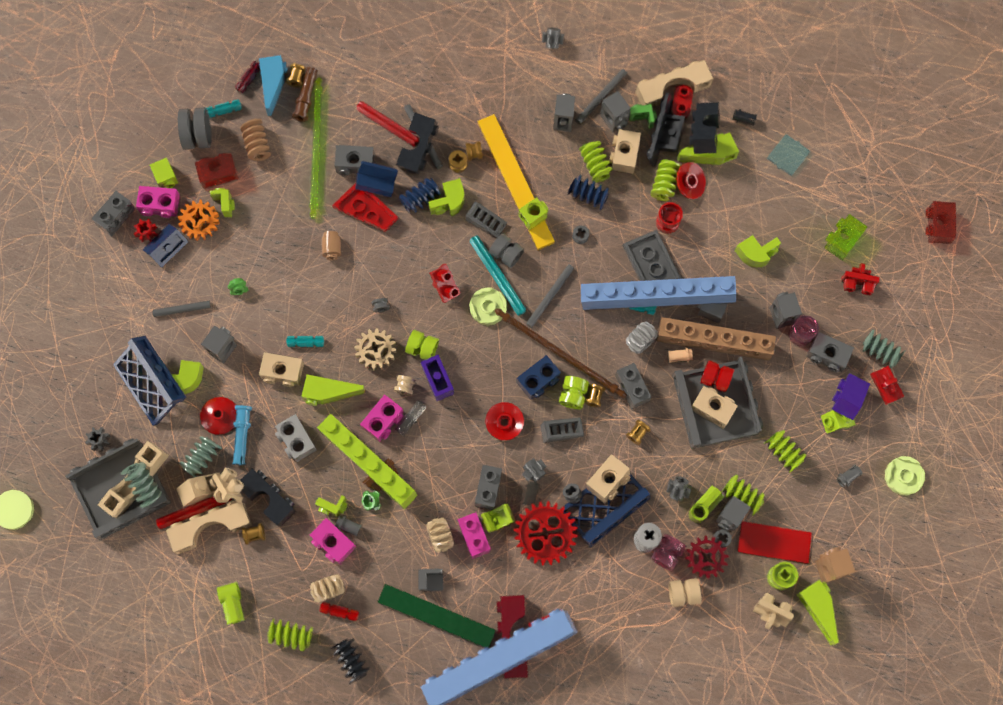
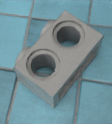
M296 414L275 426L278 430L275 433L280 443L284 441L287 446L284 450L289 459L294 458L298 462L317 451ZM288 427L294 428V432L291 435H285V430ZM298 443L304 444V448L300 452L294 451Z

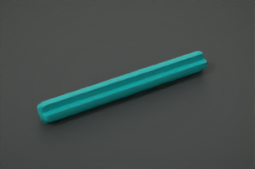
M479 236L472 237L470 244L518 316L525 313L526 308Z

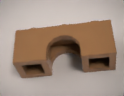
M840 547L830 549L824 552V554L819 555L820 559L815 561L821 581L825 583L841 579L856 572L848 549L841 550Z

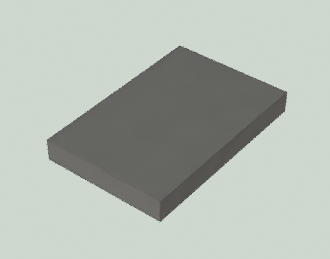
M657 230L622 245L639 281L681 279Z

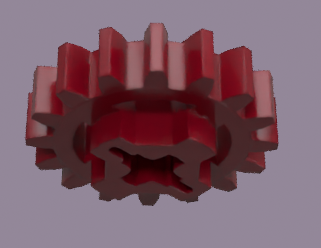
M704 535V540L702 541L697 537L696 544L690 542L692 549H686L690 553V556L685 557L686 560H690L687 567L693 566L692 573L694 574L698 571L699 578L703 574H706L707 579H710V574L718 577L717 571L719 570L723 573L722 565H728L724 559L729 558V555L723 553L727 548L720 547L722 544L721 540L715 543V537L708 540L707 535ZM702 544H712L709 549L700 547ZM700 550L703 553L705 552L706 554L710 552V558L712 559L714 564L707 560L703 562L702 560L704 557L700 553ZM718 551L720 553L719 563L716 561L715 554ZM694 552L698 553L699 560L696 564L693 558ZM709 565L714 568L708 571L702 570L704 566Z

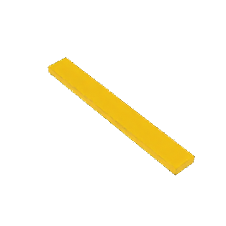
M493 114L479 120L478 125L519 210L532 201L534 197ZM536 210L530 211V214L535 216L538 215L539 212ZM545 220L531 230L528 229L537 251L555 244Z

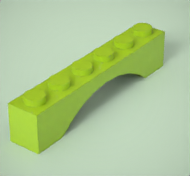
M332 414L317 427L324 437L360 467L404 510L418 496L411 486Z

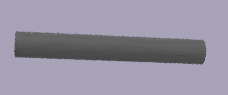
M209 300L154 309L153 316L158 317L211 308V303Z

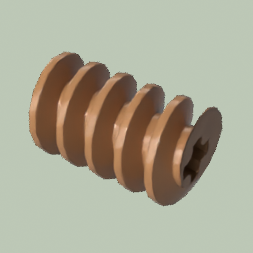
M251 119L240 127L248 159L252 161H263L271 156V153L267 152L270 148L266 145L268 140L264 139L266 133L263 132L262 119Z

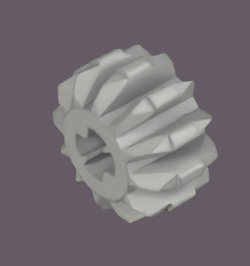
M647 321L642 322L626 338V344L636 354L642 353L655 341L658 331Z

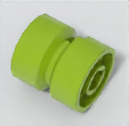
M414 329L408 339L405 353L413 356L420 355V358L423 360L434 357L439 339L430 335L425 337L424 333Z
M565 376L563 384L565 391L561 392L559 404L571 409H583L585 401L583 395L587 393L589 382L580 377Z
M780 562L768 571V583L776 590L788 589L797 582L798 571L790 562Z

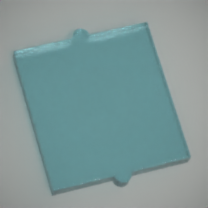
M785 134L767 159L778 166V169H782L792 176L808 156L810 150L801 145L800 141H795Z

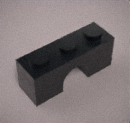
M719 102L697 103L696 111L692 113L694 123H691V134L693 135H690L689 138L690 146H693L694 154L717 153V128H719L720 124Z
M414 113L409 131L412 134L418 135L420 142L412 150L402 147L396 163L398 168L418 175L420 171H424L427 162L425 157L427 153L430 154L433 143H431L432 138L437 135L439 130L436 119Z
M252 468L240 479L244 485L241 491L251 501L258 495H268L270 503L263 513L280 528L296 512L293 508L295 504L287 496L283 499L279 495L281 490L274 483L269 485L265 481L268 477L261 470L256 472Z

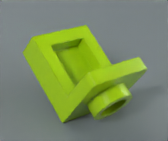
M225 188L211 190L210 196L212 200H221V212L224 217H232V211L235 210V202L229 190Z
M834 410L821 415L827 434L856 425L854 419L851 420Z
M341 495L337 505L318 497L315 505L322 514L329 516L331 513L339 517L340 513L343 514L348 503H346L347 498Z
M508 504L481 514L482 524L488 532L498 531L516 522Z

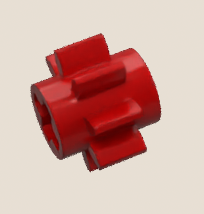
M139 219L140 222L134 225L137 231L133 234L135 237H139L142 243L144 240L152 242L151 239L157 236V233L154 231L157 229L156 224H152L150 219H147V221Z

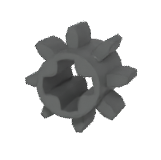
M549 27L547 32H543L542 42L546 43L545 47L557 49L559 44L563 45L564 34H560L561 29Z
M92 427V431L85 434L88 436L85 444L92 445L91 450L93 451L97 448L104 451L103 447L110 445L107 438L111 435L109 433L104 434L105 429L103 427L99 431Z
M532 458L523 466L525 471L522 475L527 481L533 480L537 482L546 474L544 471L546 465L541 459L536 461Z
M677 476L674 480H669L667 492L670 493L669 496L672 499L682 501L684 497L689 498L692 486L688 485L689 481L686 478Z

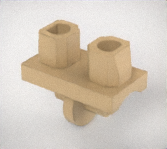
M226 467L222 474L215 473L212 478L218 487L214 493V498L217 502L227 503L230 498H234L240 503L243 499L240 491L244 485L240 480L235 479L237 476L235 470Z
M768 593L758 601L753 611L761 615L760 619L766 621L765 628L770 629L772 625L778 628L780 625L786 627L794 616L791 613L792 605L782 602L780 607L773 605L774 596Z

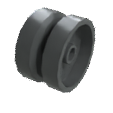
M195 108L194 113L190 109H179L177 117L178 133L183 150L194 149L196 143L199 148H211L212 134L207 108Z

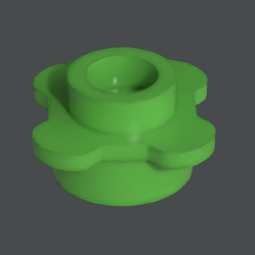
M241 278L231 280L228 285V289L231 290L230 294L241 295L248 291V287L245 286L246 281Z
M365 491L362 497L363 507L366 510H379L381 508L379 503L380 493L378 491Z

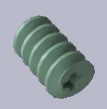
M872 329L862 343L863 352L870 349V357L876 353L877 361L883 358L882 364L890 362L889 367L890 369L893 368L906 350L900 353L901 346L893 349V341L887 345L888 338L885 337L880 340L881 334L878 333L873 336L874 329Z
M200 436L199 439L202 444L195 442L194 445L197 450L190 449L189 451L192 456H184L187 463L180 462L181 467L193 477H197L196 473L203 474L200 467L208 468L205 461H213L210 454L218 455L215 448L222 449V447L208 437Z
M144 462L132 464L121 472V475L128 474L124 478L126 482L132 481L128 487H136L132 494H140L136 501H144L140 505L141 508L154 503L162 493L160 489H157V483L153 482V476L149 475L150 471L145 469L146 464Z

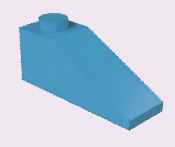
M281 55L259 58L265 109L268 116L273 114L286 80L285 73H288L287 63L283 62Z

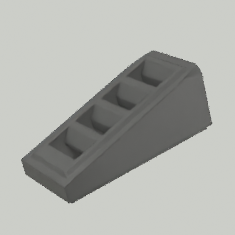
M476 201L466 214V221L495 238H498L507 225L506 221ZM476 211H478L479 214L475 218L474 214L476 213ZM485 215V219L481 222L480 219ZM490 219H492L493 221L488 227L486 224ZM496 223H499V226H498L497 229L494 231V230H493V227L495 226Z
M581 417L544 421L540 425L543 443L584 436ZM573 423L575 425L576 433H573L571 424ZM564 425L567 426L568 434H565ZM556 426H559L560 434H557Z

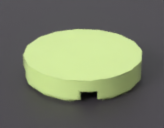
M482 288L475 292L470 300V314L480 324L487 326L495 325L503 318L497 316L494 311L498 308L506 313V298L500 291L494 290V288Z
M901 456L888 464L885 470V480L893 492L908 496L922 488L925 482V472L917 460Z
M18 490L4 492L0 495V526L11 530L24 527L33 517V501L27 494Z

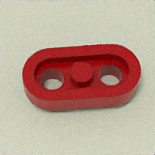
M681 84L676 87L673 97L672 115L685 116L686 119L689 117L693 96L690 86Z

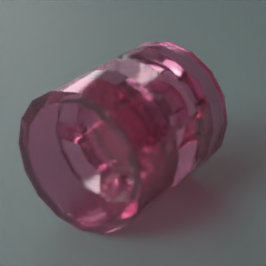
M807 315L799 317L789 329V339L797 346L808 345L818 333L819 326L817 321Z
M664 534L659 543L660 548L655 549L650 559L661 567L673 571L678 563L677 557L682 556L686 545L678 539Z

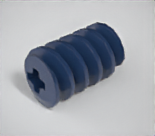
M580 174L573 180L567 194L570 195L573 192L574 198L580 195V201L587 198V204L594 201L593 207L596 208L600 204V210H602L609 196V188L607 187L602 191L601 184L595 188V181L589 185V178L582 181V175Z
M431 177L430 180L425 178L424 184L419 182L417 184L418 188L413 186L411 188L412 192L407 190L405 192L406 197L402 194L399 195L402 205L409 214L410 210L417 213L416 206L423 209L422 202L429 205L428 198L436 200L434 194L442 196L439 187Z

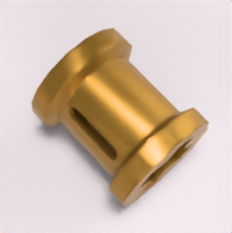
M290 64L291 71L286 79V83L291 87H302L301 79L306 71L305 67L300 64Z
M589 384L588 388L590 390L584 403L588 406L600 408L602 393L605 392V388L597 384Z
M637 419L636 425L630 433L627 432L626 437L636 445H640L642 443L641 439L647 432H650L651 428Z
M262 523L255 527L242 528L243 539L246 545L252 541L266 540Z

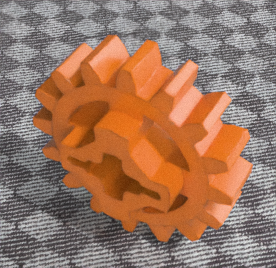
M193 200L191 206L185 204L187 209L180 210L183 216H178L179 221H181L178 225L180 228H183L181 230L184 235L187 234L189 239L194 236L196 241L199 240V237L206 240V235L212 237L211 231H217L218 229L215 225L220 224L217 219L220 216L216 212V208L214 206L211 207L208 201L204 205L202 200H199L198 204ZM205 211H207L211 215V217H209V215H205ZM187 224H189L190 226H192V227H193V230L190 229V228L187 226Z

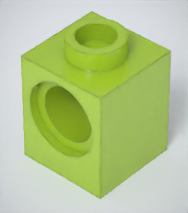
M167 157L150 164V168L160 188L171 189L179 183Z
M537 197L518 210V217L529 230L547 219L548 216L547 205L543 201L540 202ZM536 210L539 214L534 216L530 214V211Z

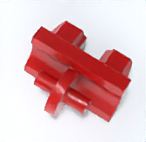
M860 263L859 268L852 267L851 271H845L844 275L841 276V282H844V291L854 292L856 285H862L861 293L869 296L873 294L875 286L879 283L880 279L878 276H872L871 270L865 269V263Z
M442 264L438 269L429 273L433 280L432 285L437 289L443 303L460 295L461 292L447 264Z
M889 366L870 374L886 405L905 397L897 383V378L894 377Z

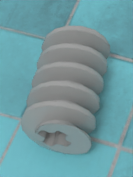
M652 523L641 525L634 534L636 549L644 553L654 550L661 542V530ZM649 535L651 538L646 540L644 537Z

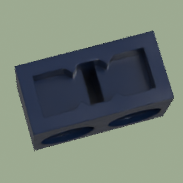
M546 355L518 376L516 383L530 400L534 397L537 399L545 393V388L549 385L553 387L560 381L561 372ZM548 369L552 372V375L545 377L542 371ZM534 381L538 386L531 389L527 386V383Z

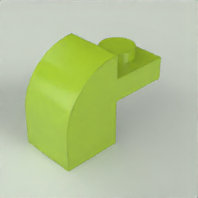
M460 178L442 183L445 197L428 202L431 215H441L449 210L452 217L461 211L464 205V189Z
M752 235L738 244L735 252L746 265L760 268L766 266L770 261V257L779 251L778 248L781 242L776 237L761 247Z
M181 360L179 375H171L184 394L193 392L200 385L204 366L200 362Z

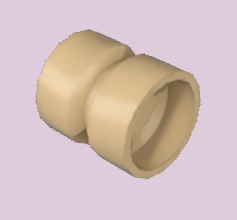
M697 578L685 580L684 583L681 580L669 581V596L672 607L684 606L685 602L689 605L701 604V591Z

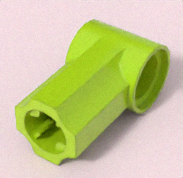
M711 486L689 510L690 520L694 523L704 521L725 497L722 492ZM694 509H701L703 511V517H696L694 515Z
M234 582L217 587V595L220 604L223 605L227 625L244 621L245 618L240 602L241 592L238 583Z

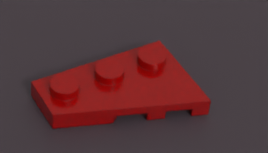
M356 183L332 205L334 209L384 232L398 220V216L373 193L355 189Z

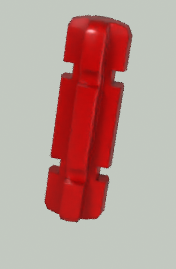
M322 602L320 605V612L324 614L330 613L332 616L343 619L348 618L351 621H357L359 616L357 610H349L346 607L334 604L330 605L327 602Z

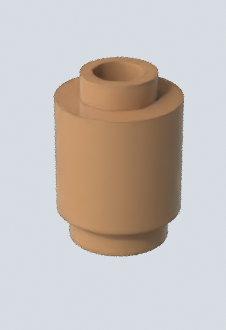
M336 231L323 233L322 256L327 260H336L337 257L341 256V240Z

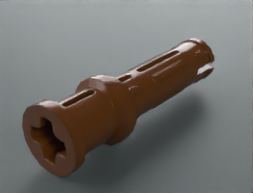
M311 67L306 68L300 97L295 102L296 109L292 114V118L299 122H307L309 118L307 114L312 106L310 98L318 72L314 67H312V71H310Z

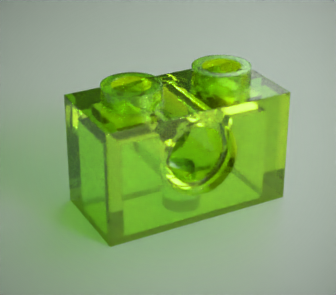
M850 214L846 219L842 217L836 224L838 228L836 232L831 231L825 239L827 244L824 248L842 261L868 227ZM840 234H846L848 239L842 238Z

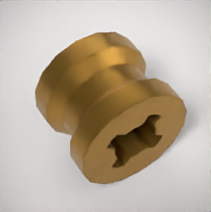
M476 141L475 144L465 143L468 161H472L473 158L483 159L480 141Z
M460 150L453 151L449 156L450 169L455 173L465 171L468 164L466 154Z

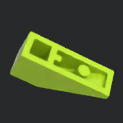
M306 375L301 397L306 401V404L317 406V404L323 405L364 394L365 388L364 385Z
M818 580L796 595L829 644L835 645L839 641L832 597L829 594L830 589L825 582Z

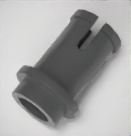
M854 464L843 474H838L836 480L841 487H849L850 483L863 473Z
M339 516L335 526L339 530L342 529L357 536L362 525L346 519V516Z

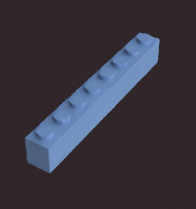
M735 276L581 284V304L583 310L736 302Z
M556 609L549 613L550 617L545 620L540 618L532 622V627L526 630L521 628L513 633L514 636L510 639H500L496 642L495 647L491 649L486 647L478 652L479 655L473 659L471 657L465 658L460 661V666L456 668L451 666L442 671L443 675L428 678L425 680L426 684L421 686L428 705H446L578 634L568 612Z

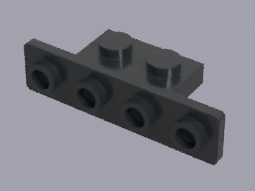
M666 93L664 99L661 100L660 116L658 115L656 118V131L652 133L651 149L649 148L647 151V159L652 166H656L660 151L678 153L686 123L685 116L670 115L673 105L670 93Z

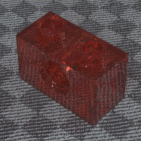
M221 153L216 157L202 158L195 162L198 178L203 189L239 180L235 161L231 153ZM221 167L219 171L213 172L214 168Z
M933 201L926 208L925 217L928 218V225L925 230V234L928 236V243L951 244L956 239V203ZM937 220L942 221L943 225L938 224Z

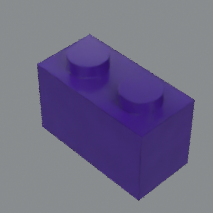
M439 355L422 361V370L436 402L454 395L453 386Z
M849 373L846 379L842 378L837 386L839 391L837 390L832 398L834 402L832 410L853 420L862 407L870 383Z

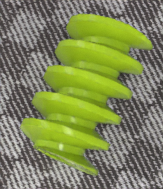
M601 141L589 142L579 148L581 156L584 158V163L587 164L586 168L589 170V175L593 177L592 182L595 181V183L608 179L610 177L609 173L613 170L612 167L606 168L610 164L609 160L603 161L607 158V155H601L604 151L603 147L598 148L601 145Z
M663 159L658 165L651 196L660 201H669L668 197H674L675 195L672 190H676L674 184H677V178L675 177H677V172L681 165L674 161Z
M781 430L763 444L770 442L768 449H776L773 455L780 454L781 456L778 461L786 460L784 468L791 466L789 471L791 473L804 462L806 454L799 455L801 448L793 449L796 443H788L791 437H783L785 430Z
M736 474L731 477L721 492L726 490V498L733 495L750 506V509H753L752 516H754L763 504L765 494L762 492L757 496L758 489L755 488L750 491L751 484L749 483L744 486V479L737 482L738 475Z
M273 618L268 632V642L272 644L276 640V645L280 646L284 641V647L288 648L291 644L292 649H296L299 646L300 651H304L310 645L313 627L306 632L305 625L298 630L297 623L294 624L293 628H290L289 621H287L285 626H282L281 619L275 624Z

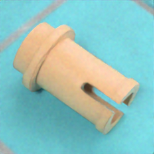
M685 347L684 350L668 351L669 363L693 360L692 349Z

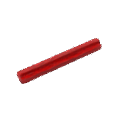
M360 101L357 104L356 110L410 145L415 147L418 144L419 137L412 134L409 130L365 102Z
M214 496L160 517L156 519V524L159 529H163L225 503L217 502Z

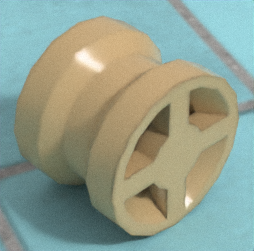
M398 375V384L394 387V392L405 396H412V387L416 384V380L408 376Z

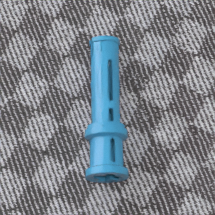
M236 405V421L233 422L236 433L232 464L245 465L247 432L251 427L249 420L252 407Z

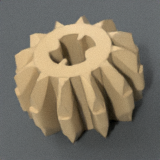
M443 517L436 518L427 523L429 537L437 553L447 551L453 547L454 542L446 519Z
M332 575L310 585V592L315 602H322L345 592L344 583L340 575Z

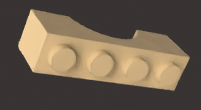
M705 60L700 62L694 61L687 67H678L670 73H661L654 79L642 80L637 84L635 93L640 104H651L652 108L661 104L663 92L667 88L685 84L690 86L695 93L711 87L713 77Z
M147 441L135 456L134 464L144 462L146 464L145 469L150 471L149 475L154 476L169 455L154 443ZM123 479L106 493L98 506L112 517L117 518L126 512L139 494L133 495L132 492L136 487L129 488L128 485L132 481L126 482Z
M234 500L227 503V507L222 509L216 507L209 510V514L204 516L199 514L189 518L190 521L172 524L171 528L167 529L166 532L173 552L178 555L196 548L200 533L210 525L221 524L227 526L233 533L242 530L244 527L252 526L245 504L242 501L239 503Z

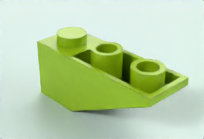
M730 132L727 134L720 133L717 135V153L694 154L693 147H686L680 151L677 160L678 162L721 165L736 159L739 149Z

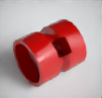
M667 202L660 207L656 218V226L661 232L671 234L678 229L683 217L681 207L674 202Z
M708 360L700 384L706 386L714 384L715 389L726 393L734 369L727 366L719 368V364Z

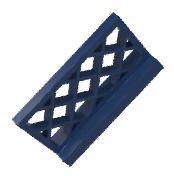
M147 337L131 338L128 342L129 346L115 361L113 366L151 424L156 426L177 403L183 402L186 396ZM132 351L136 355L137 360L132 359ZM123 361L127 362V371L121 365ZM132 363L137 364V373H133ZM142 366L147 372V375H143ZM133 377H137V387L133 384ZM143 379H147V389L143 388ZM153 383L157 387V391L153 390ZM143 392L147 393V402L143 399ZM153 394L157 395V404L153 403ZM163 398L167 402V406H163ZM153 407L157 408V417L153 414Z
M631 474L629 475L630 481L627 484L634 485L638 491L634 494H625L626 485H624L623 494L617 493L615 496L622 497V504L618 507L610 506V500H608L607 506L596 505L597 497L587 488L582 491L580 504L568 502L565 505L563 511L565 514L569 508L579 507V516H569L568 518H575L578 521V525L573 522L572 526H578L576 531L585 540L589 548L594 546L650 500V493ZM612 477L605 479L606 483H613L615 481L612 480ZM585 495H594V505L582 504L583 497ZM582 508H593L592 518L581 517ZM596 509H606L607 516L604 519H596ZM581 521L592 522V527L588 532L584 533L581 530Z

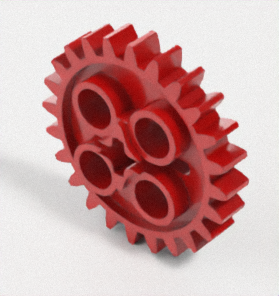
M549 500L546 506L543 505L542 501H539V507L532 503V510L526 507L525 512L527 514H519L523 520H516L515 522L520 526L514 529L515 532L519 533L514 539L520 540L516 547L524 548L521 554L527 552V560L534 557V564L537 563L538 559L541 560L543 566L546 560L549 561L550 565H552L553 559L560 563V556L566 559L567 555L565 552L572 553L573 551L569 546L576 545V542L572 540V538L578 537V534L573 533L574 530L578 529V526H572L575 518L569 519L568 517L571 512L565 514L563 512L565 506L558 509L557 502L553 507ZM552 516H556L559 519V525L556 527L551 526L548 522V519ZM533 519L538 520L540 523V527L537 530H533L529 526V522ZM544 528H547V531L563 529V532L550 533L548 538H545V535L528 536L531 533L543 532ZM554 536L562 538L563 544L561 546H555L552 543ZM535 539L541 540L543 548L535 549L532 542Z

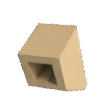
M214 474L188 479L176 488L183 507L214 496L218 488L212 478Z

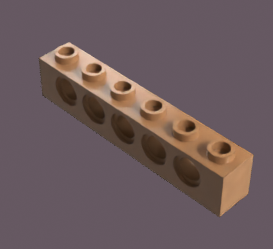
M661 317L656 341L770 360L774 355L776 336Z

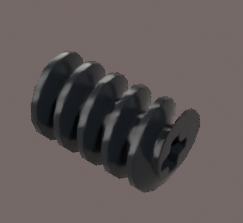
M354 638L345 639L330 648L331 650L337 649L333 653L334 657L341 656L337 663H344L341 671L348 670L345 678H352L348 683L349 685L364 678L370 670V667H362L366 660L359 661L362 652L355 654L358 645L351 646L355 640Z

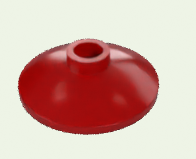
M694 162L684 163L677 172L678 189L688 199L699 198L706 186L704 172Z
M215 397L207 401L200 412L202 426L214 435H223L234 429L233 422L236 421L235 403L225 397ZM220 411L222 413L220 417H215L216 412Z
M501 402L489 409L485 418V424L491 436L498 440L507 441L514 439L521 433L524 426V417L516 405ZM507 420L508 425L503 426L501 421Z

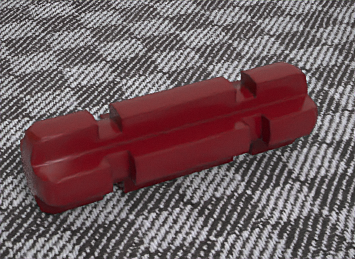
M253 61L250 65L251 68L246 70L240 78L241 81H238L235 85V89L239 93L246 91V86L251 84L257 75L256 72L259 73L261 70L259 62Z

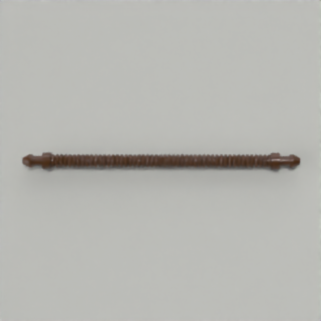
M495 309L494 312L497 316L502 317L503 321L513 325L544 347L546 346L547 349L552 350L556 355L558 354L560 358L562 357V359L568 361V363L574 365V367L595 381L597 380L601 385L603 384L613 394L616 393L621 398L627 396L626 392L619 389L617 384H612V382L597 372H593L591 368L589 369L585 364L583 365L579 360L573 358V356L567 354V352L544 337L542 338L541 335L536 334L532 329L530 330L526 325L524 326L520 321L514 319L508 312L505 313L502 309Z

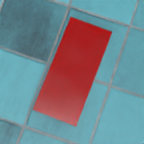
M742 521L738 552L809 564L812 532Z

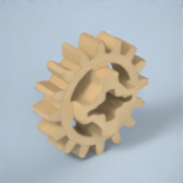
M378 328L375 329V333H372L370 329H368V335L361 333L363 339H357L356 341L359 345L354 347L356 351H359L355 354L356 358H360L359 363L363 364L365 362V368L368 369L369 366H372L373 371L376 370V366H379L381 370H383V364L389 366L388 360H394L395 358L392 354L397 352L395 348H392L396 343L391 341V334L386 337V331L383 330L382 333H379ZM369 340L368 345L364 347L365 343ZM377 346L378 352H374L373 347ZM387 352L386 356L382 359L383 354ZM371 357V358L375 359L376 361H371V360H369V359H367V358Z

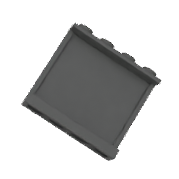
M739 357L737 361L719 364V368L723 366L733 368L734 373L726 393L717 390V394L733 399L735 401L734 404L738 405L724 429L692 410V405L703 386L708 387L700 384L705 367L685 372L682 370L674 371L672 377L691 449L759 435L762 431L763 422L761 417H758L756 411L758 410V403L756 399H753V385L751 380H748L746 374L748 373V366L746 362H743L742 357ZM716 402L710 403L712 409H719V405Z
M138 439L125 441L123 446L106 451V455L100 458H92L87 462V465L75 467L65 476L66 479L70 480L93 528L92 533L94 537L100 541L171 503L157 473H155L153 482L157 483V489H160L162 493L151 505L141 508L140 505L144 501H136L135 499L126 512L117 518L112 517L98 506L106 493L127 476V474L121 475V472L126 467L134 464L135 456L143 447Z

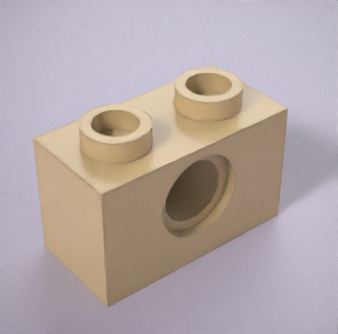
M619 129L618 136L614 135L612 146L616 148L615 153L611 152L610 163H612L614 171L634 173L641 133ZM626 149L629 153L624 154L620 150Z
M264 353L259 375L266 383L275 384V382H281L282 385L287 387L299 386L304 362L299 358ZM281 367L286 368V371H285L284 374H282V375H278V374H277V370H278L279 368H281Z
M703 386L692 405V410L724 429L738 405L734 404L735 401L733 399L717 394L718 391L714 388ZM716 402L719 405V409H712L710 403Z
M611 454L586 483L587 490L604 503L608 500H613L618 493L617 489L621 485H626L630 480V468ZM613 477L615 481L613 483H606L605 479Z

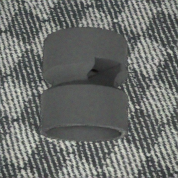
M502 233L492 244L489 253L497 259L502 258V263L512 268L522 256L525 248L516 242L512 243V239Z

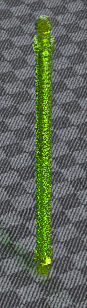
M317 77L315 80L316 86L314 87L313 153L309 203L311 219H315L317 216L316 209H318L317 190L321 100L323 93L321 77Z

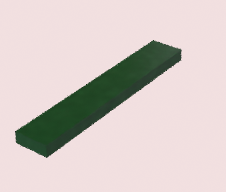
M387 584L384 585L377 601L379 604L485 648L490 646L496 629Z

